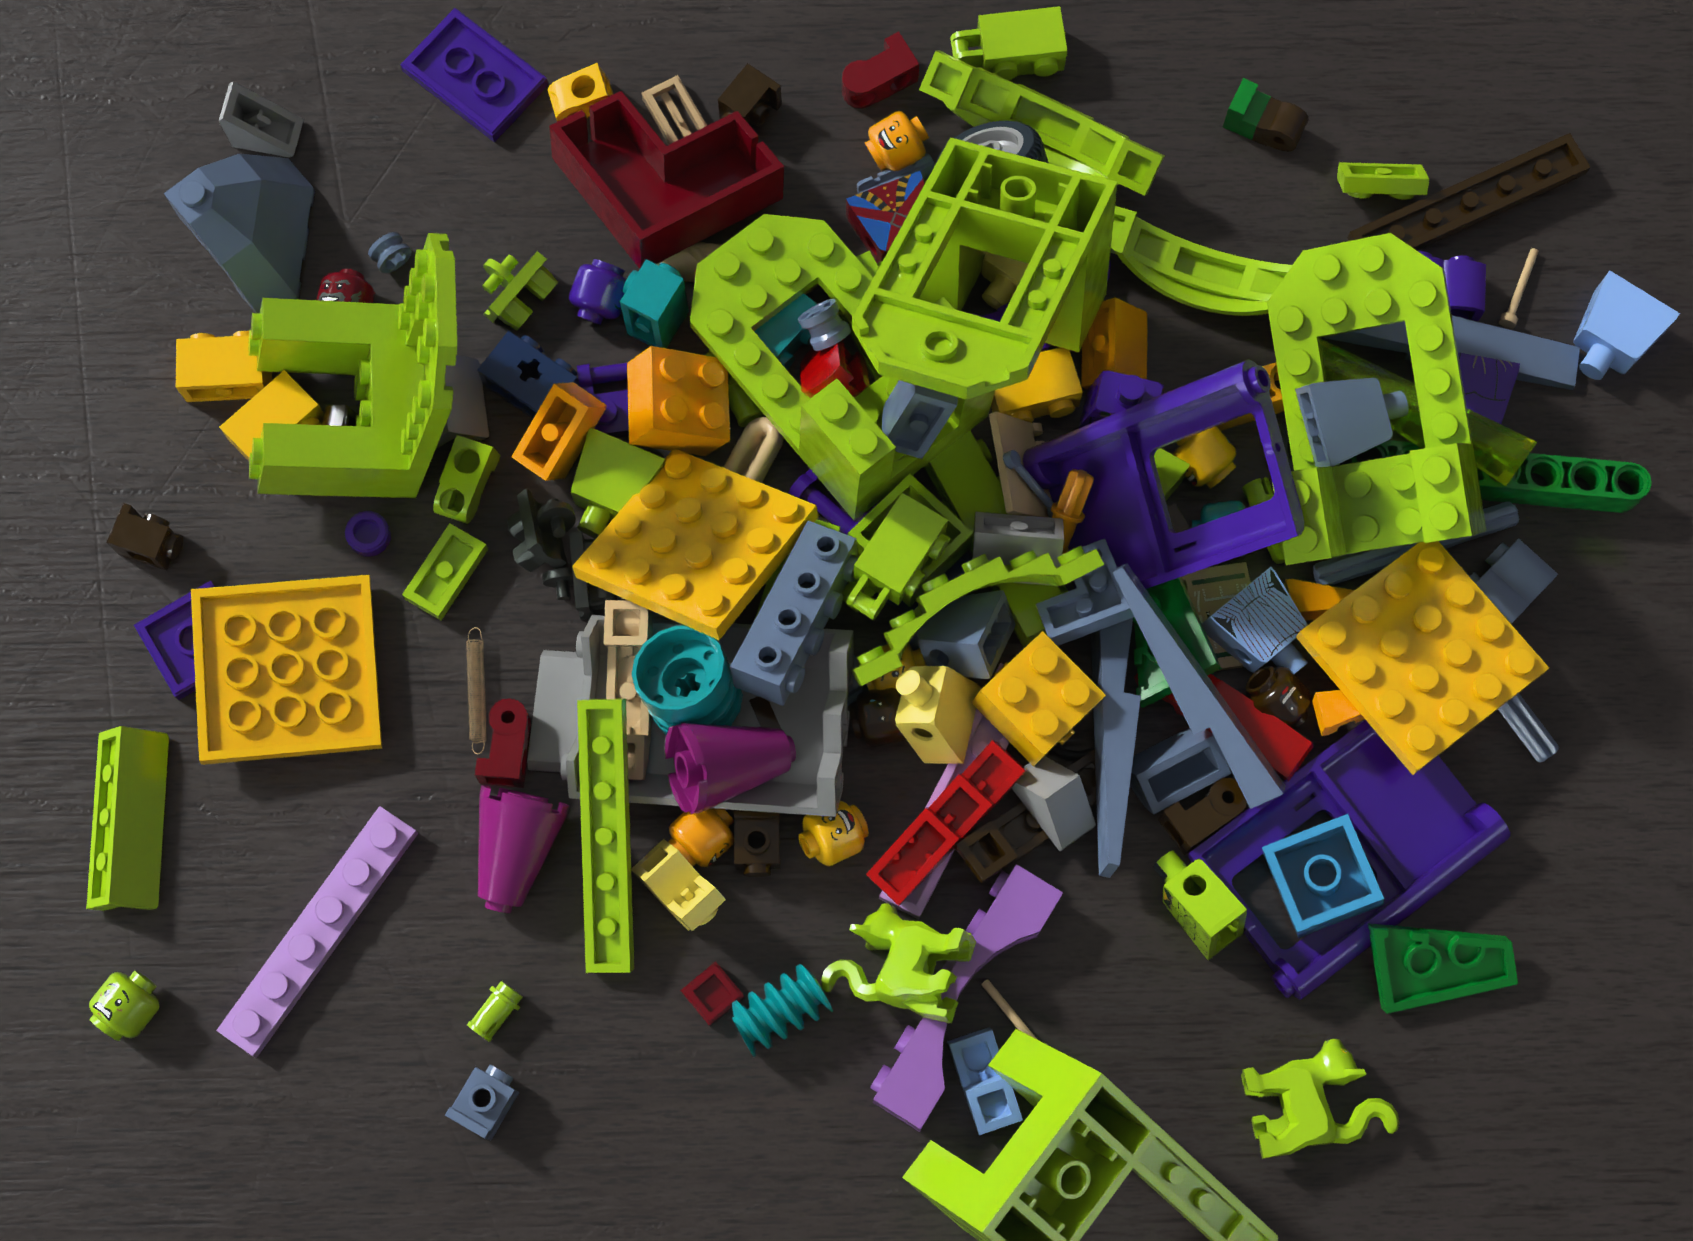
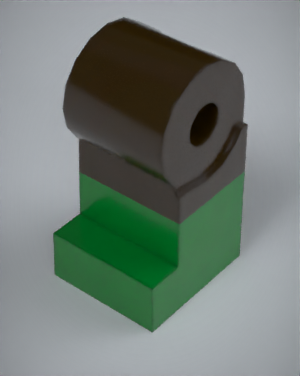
M1243 78L1228 108L1223 128L1264 146L1268 145L1281 151H1293L1309 121L1307 113L1295 104L1281 102L1258 91V84Z

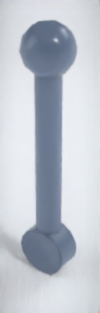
M1011 450L1004 453L1003 461L1006 467L1016 470L1047 507V514L1052 518L1051 506L1054 502L1021 464L1018 452Z

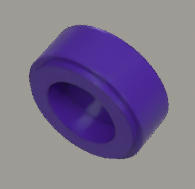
M363 511L355 514L348 521L345 528V537L354 552L361 556L371 557L382 553L387 548L391 539V531L387 522L380 514L372 511Z

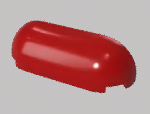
M843 340L820 351H815L812 347L800 364L801 391L809 398H812L837 378L855 398L870 386L866 361L862 353L857 351L852 355L844 346Z

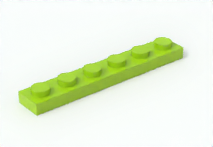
M626 698L577 700L586 973H630L634 970Z

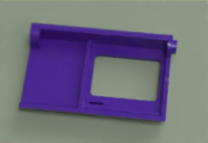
M1246 360L1027 449L1023 455V466L1042 489H1049L1054 503L1058 502L1067 476L1072 469L1084 470L1094 478V483L1082 511L1085 515L1084 521L1077 524L1069 543L1068 551L1105 538L1117 568L1128 563L1145 589L1301 535L1304 530L1303 512L1270 397L1271 382L1267 371L1254 361ZM1251 413L1257 424L1274 486V496L1268 501L1177 533L1174 531L1154 459L1155 452L1161 447Z
M1364 720L1295 772L1289 782L1285 780L1283 783L1286 786L1283 795L1252 809L1249 807L1191 851L1188 856L1191 863L1197 859L1203 860L1247 909L1243 933L1274 972L1271 976L1274 985L1286 998L1293 995L1297 999L1302 1000L1371 946L1368 923L1397 926L1503 844L1511 835L1502 817L1488 804H1476L1439 756L1412 775L1370 724ZM1324 811L1332 819L1348 814L1370 867L1375 874L1376 881L1384 897V905L1308 934L1289 949H1281L1234 889L1232 879L1238 872L1263 854L1262 847L1283 839L1317 812Z

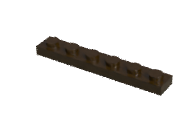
M1568 133L1350 231L1347 239L1352 241L1392 233L1418 251L1584 176L1591 167L1571 133Z

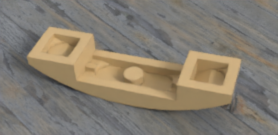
M605 600L604 645L608 646L606 699L626 698L628 780H645L651 741L652 716L637 694L631 674L635 656L642 645L653 636L652 611L628 600Z

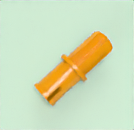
M1072 469L1069 472L1058 502L1053 503L1051 506L1052 518L1063 519L1064 545L1062 554L1068 552V546L1077 524L1084 521L1085 515L1082 511L1094 483L1093 476L1081 469Z

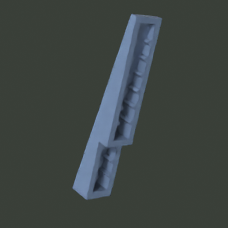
M1452 315L1458 352L1520 363L1516 378L1519 381L1573 390L1575 387L1580 347ZM1405 322L1324 337L1325 339L1405 353L1404 360L1411 361Z
M1126 563L1115 569L1112 573L1193 735L1208 728L1211 729L1250 809L1283 795L1286 785L1131 567Z
M1133 618L1091 633L1092 681L1106 695L1093 709L1099 876L1110 878L1120 866L1141 700L1140 695L1124 692Z

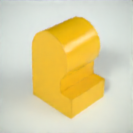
M595 63L556 80L549 86L548 94L558 122L580 110L588 118L590 116L589 106L613 95V90L608 77L599 64Z

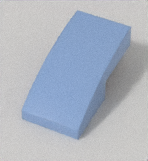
M988 1027L947 1041L978 1134L982 1135L1023 1121L1013 1088L988 1066L999 1051L993 1030Z

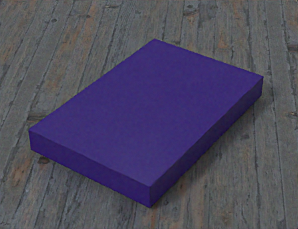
M456 8L400 64L402 71L494 143L549 85L544 75Z

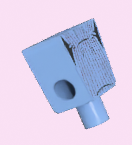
M1272 567L1268 568L1202 623L1206 635L1252 673L1270 659L1276 667L1284 666L1289 668L1294 674L1308 663L1291 643L1296 639L1299 631L1307 626V623Z

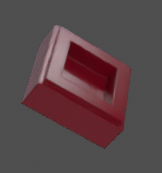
M716 961L680 990L709 1027L732 1009V1002L736 1000L741 1002L745 998Z

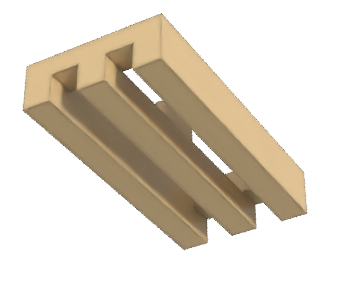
M678 75L641 93L642 100L668 145L678 139L654 99L657 96L661 98L682 137L692 133L668 93L672 89L675 90L696 129L700 130L707 126Z

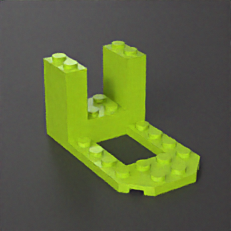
M950 137L852 316V330L877 373L967 400L1027 380L1045 343L1079 352L1106 296L1118 182ZM986 252L1028 263L1000 322L961 311L982 271ZM944 297L954 309L934 303Z
M763 214L697 263L690 327L855 521L887 496L909 473L914 475L987 418L995 390L967 400L958 397L957 407L923 459L896 452V446L882 431L883 406L899 380L882 376L854 398L836 378L812 398L806 396L801 391L799 383L754 331L817 283L831 299L837 301L840 310L852 322V316L874 277L824 220ZM944 297L934 303L954 309Z
M428 233L423 250H416L415 268L410 269L409 286L404 288L403 303L380 304L262 298L260 313H252L251 330H249L248 340L249 356H257V371L282 372L285 370L288 373L355 375L354 398L355 401H360L359 415H356L355 426L263 423L261 437L253 438L252 453L249 456V479H257L258 494L417 497L452 410L454 390L452 386H446L445 373L446 365L456 366L455 257L453 251H446L449 250L447 234Z
M1392 233L1303 250L1267 301L1294 471H1291L1304 517V530L1302 534L1282 541L1285 564L1291 565L1323 560L1350 553L1419 542L1429 543L1461 538L1487 531L1444 269ZM1405 322L1425 448L1412 450L1409 454L1340 465L1339 463L1330 467H1316L1295 389L1312 383L1327 382L1320 338Z
M1018 1029L1014 1030L988 1066L1034 1106V1109L985 1174L930 1140L902 1177L960 1228L979 1241H1080L1132 1170L1210 1241H1278V1235L1105 1075Z

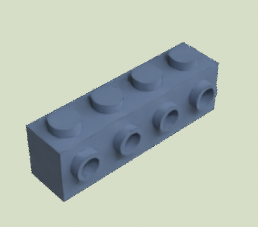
M807 521L730 665L735 688L784 706L790 692L796 693L799 690L805 676L804 665L810 655L815 656L819 652L824 639L823 629L829 618L835 619L843 603L842 592L847 582L853 583L856 580L853 578L854 564L859 558L856 538Z

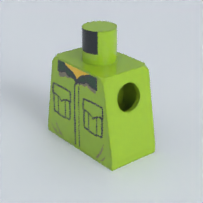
M1170 851L1154 864V870L1165 882L1163 886V903L1207 960H1210L1243 934L1247 909L1203 860L1197 859L1186 866L1175 851Z

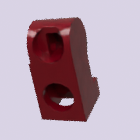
M899 31L884 39L883 52L866 61H853L845 67L842 72V96L848 105L854 108L869 107L918 82L919 62Z
M511 698L502 699L493 705L489 713V723L493 729L489 759L477 758L474 775L480 784L524 788L531 734V719L524 705L518 700Z

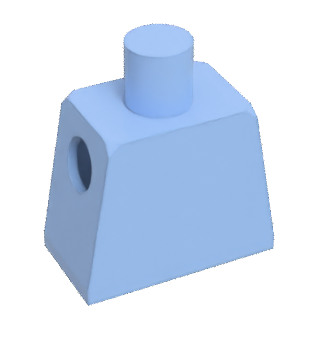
M1609 271L1594 291L1573 341L1575 346L1580 347L1581 350L1587 353L1579 365L1580 370L1583 374L1595 380H1601L1609 367L1620 374H1625L1667 331L1680 313L1612 271Z

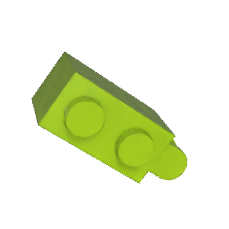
M1060 6L978 15L977 29L958 31L950 37L953 57L974 67H981L1006 80H1011L1019 75L1035 74L1037 76H1050L1057 71H1064L1067 45ZM978 46V50H969L968 48Z
M902 492L854 564L853 578L858 580L850 593L846 604L874 620L888 599L899 605L906 594L913 597L926 577L922 569L929 558L937 561L950 540L945 535L948 520ZM867 586L879 593L876 600L863 593Z

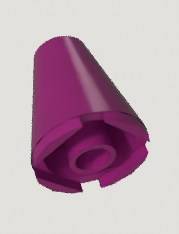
M691 723L674 725L669 727L665 741V759L674 758L676 771L668 774L669 783L675 800L682 811L685 813L691 812V814L701 813L787 773L791 768V762H794L796 759L795 744L792 737L786 736L781 728Z
M482 785L479 794L478 897L486 900L484 907L487 909L511 913L512 906L522 907L568 815L570 806L559 802L558 810L552 809L553 804L548 803V798L500 787L497 796L490 795L491 787Z

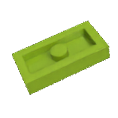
M1339 162L1337 180L1342 192L1347 193L1351 197L1369 198L1372 194H1389L1393 198L1407 200L1412 199L1414 195H1427L1429 177L1422 165Z
M449 523L403 592V598L442 621L488 551L487 545Z

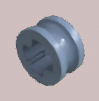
M397 232L383 235L369 249V257L372 261L378 262L377 267L382 273H390L397 270L411 256V248L407 244H402L403 239Z

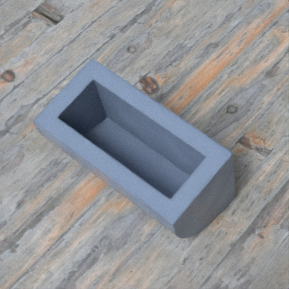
M1189 727L1133 756L1130 786L1144 807L1152 814H1155L1230 775L1231 771L1213 733L1204 730L1193 735Z

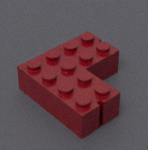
M619 91L589 106L591 142L588 143L587 118L582 110L549 126L552 159L639 269L646 259L657 264L783 199L784 165L763 141L758 143L757 133L738 111L666 146L624 93Z

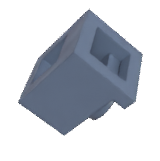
M489 1065L486 1072L475 1067L445 1116L484 1139L491 1141L520 1092L509 1086L513 1077L496 1067ZM481 1090H488L491 1095V1101L485 1107H478L475 1102V1097Z

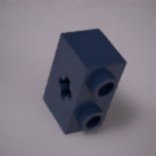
M509 330L477 369L485 387L532 419L535 417L554 383L574 382L579 386L576 377L577 371L570 364L560 358H557L554 362L542 354L543 348L532 338L523 335L520 339ZM539 374L540 378L536 380L535 377ZM528 375L530 378L525 381V377Z

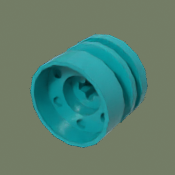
M676 625L659 631L648 639L634 658L631 675L635 690L648 708V712L653 717L656 725L665 735H667L669 727L681 723L731 726L738 716L743 693L741 689L734 687L727 656L715 638L690 627Z

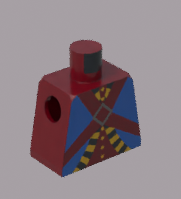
M920 171L846 198V217L868 251L870 250L876 263L883 261L925 185Z

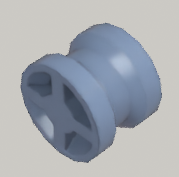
M829 299L811 307L798 318L801 327L807 329L811 334L810 343L815 351L835 345L846 338L852 331L848 322L841 320L838 314L840 307L835 299Z

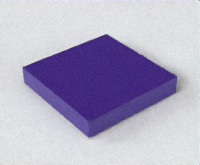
M210 580L209 582L203 584L202 586L196 589L212 588L216 586ZM190 592L134 624L135 629L174 697L178 700L196 691Z

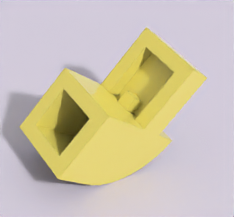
M665 839L658 843L631 869L649 891L688 931H694L698 926L704 925L713 919L718 911V907L726 900L716 887L704 879L679 850Z

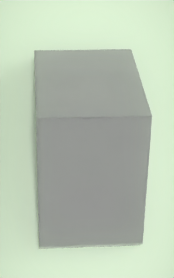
M233 81L229 83L218 121L234 148L292 157L295 153L304 119Z
M1046 756L1034 767L1030 763L1024 766L1028 771L1012 787V790L1059 851L1065 849L1096 826L1080 775Z

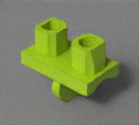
M537 251L515 277L510 273L518 264V261L513 256L508 255L501 264L493 259H488L483 268L490 277L482 287L490 294L499 285L505 289L483 315L492 323L496 318H499L503 323L517 331L533 313L529 307L516 297L520 290L526 287L539 300L543 301L558 283L550 271L543 266L547 259Z

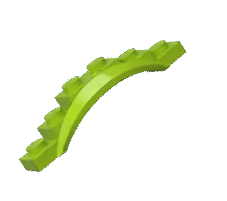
M940 50L935 51L919 88L920 91L943 101L948 109L973 127L995 121H1015L1028 125L1035 129L1041 137L1050 164L1117 181V185H1123L1144 196L1148 194L1165 155L1130 140L1129 136L1094 121V118L1022 84L1008 81L981 67L976 68Z
M1115 206L1110 253L1118 255L1122 263L1150 287L1182 304L1212 313L1237 316L1268 314L1267 301L1292 265L1259 261L1217 251L1157 228L1136 217L1137 212Z
M1079 546L1057 557L1060 563L1058 567H1055L1049 553L1037 557L1034 550L1010 560L1011 565H1004L1000 556L989 561L984 553L961 565L965 572L964 574L949 581L944 573L922 584L921 586L925 593L915 598L918 607L890 620L889 623L892 629L883 633L891 650L884 653L880 645L856 657L860 665L851 669L858 685L863 686L903 666L900 661L916 632L934 614L961 596L1002 583L1036 582L1053 586L1065 585L1104 565L1098 550L1093 549L1085 553L1082 546Z

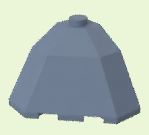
M236 154L197 168L164 193L177 216L226 272L240 296L255 313H260L262 298L299 299L302 260H305L309 235L308 219L310 206L313 207L315 190L288 158Z

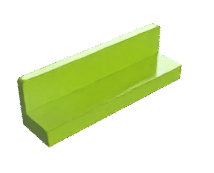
M119 726L99 733L86 909L104 911L118 907L152 910L158 907L169 736L167 733Z

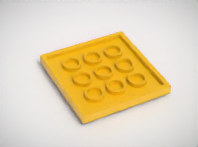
M674 449L665 458V465L655 478L640 490V493L630 498L574 563L572 568L576 578L720 640L792 551L807 521L815 522L819 517L817 506Z
M1439 541L1417 543L1299 631L1296 636L1297 640L1412 775L1549 669L1547 664Z
M370 575L191 589L199 761L202 765L382 749Z

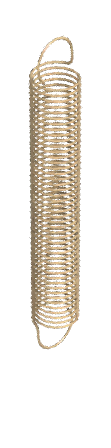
M468 633L466 647L471 648L467 650L472 651L466 652L467 662L472 663L468 665H473L468 667H481L467 669V677L473 678L468 680H476L467 682L468 692L476 693L468 695V705L477 706L469 708H482L468 710L470 718L469 729L475 730L470 732H482L470 733L469 737L470 740L472 738H482L478 740H483L480 742L486 741L483 739V737H486L484 736L486 735V717L483 716L485 714L474 713L485 711L486 705L485 689L477 687L485 684V678L483 677L484 675L477 674L482 672H476L484 670V659L481 658L484 656L483 639L482 641L469 640Z

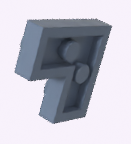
M1105 538L1082 547L1085 553L1097 549L1104 563L1103 566L1073 580L1076 589L1036 604L1047 636L1057 646L1134 617L1112 573L1117 569V566Z

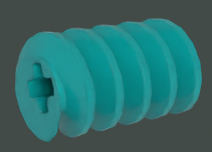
M799 964L796 966L797 981H794L785 973L780 975V991L771 983H765L764 992L766 999L763 1000L753 991L748 993L750 1008H745L737 1000L732 1002L734 1016L732 1020L753 1058L756 1057L755 1041L758 1040L767 1049L773 1047L771 1032L774 1031L784 1040L789 1038L787 1031L788 1022L801 1031L804 1029L802 1014L807 1013L815 1021L820 1020L818 1007L820 1004H823L833 1012L831 1004L817 979L803 965Z

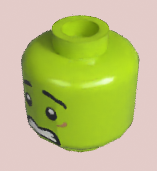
M134 970L130 977L121 972L112 973L89 1002L90 1011L93 1013L90 1021L116 1041H119L123 1036L126 1038L137 1037L159 1009V1001L152 994L157 986L136 970Z

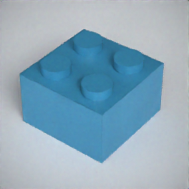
M1348 814L1262 847L1264 857L1298 938L1384 905V897Z

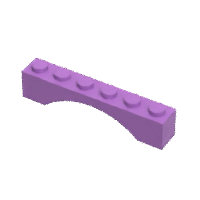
M1017 864L1010 875L1002 871L989 892L990 895L995 897L994 902L987 913L979 909L966 929V932L971 933L976 940L971 961L947 960L943 969L952 972L957 978L955 983L949 986L947 992L941 993V1000L948 997L957 1001L959 995L973 976L994 957L1017 944L1037 938L1063 892ZM924 1017L916 1029L909 1025L906 1027L894 1049L901 1053L892 1069L884 1064L870 1087L877 1092L873 1099L874 1104L918 1132L922 1129L945 1090L942 1057L943 1039L947 1023Z

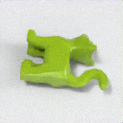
M888 903L881 904L876 912L868 915L863 925L852 924L850 926V931L861 936L866 941L865 947L868 950H889L888 957L876 982L872 984L868 983L863 968L852 960L840 959L828 965L821 979V986L824 991L831 992L836 981L843 976L848 979L854 996L866 1002L881 1001L894 1007L909 1009L927 1019L952 1024L958 1002L948 997L941 1000V993L948 991L949 986L955 983L957 976L945 969H941L935 975L933 973L937 961H971L976 945V940L971 933L961 928H954L949 934H940L922 921L902 920L898 916L896 908Z
M1340 1039L1325 1041L1321 1051L1313 1058L1289 1061L1269 1073L1259 1074L1253 1067L1242 1069L1241 1078L1245 1095L1256 1097L1279 1096L1283 1116L1278 1119L1270 1120L1265 1115L1254 1116L1251 1119L1255 1139H1259L1262 1159L1291 1155L1308 1145L1351 1143L1362 1137L1370 1119L1373 1117L1380 1118L1387 1132L1393 1134L1398 1130L1400 1124L1398 1113L1391 1103L1381 1098H1368L1355 1107L1348 1124H1339L1334 1121L1323 1086L1325 1084L1343 1086L1366 1075L1365 1069L1357 1068L1352 1053L1344 1047Z

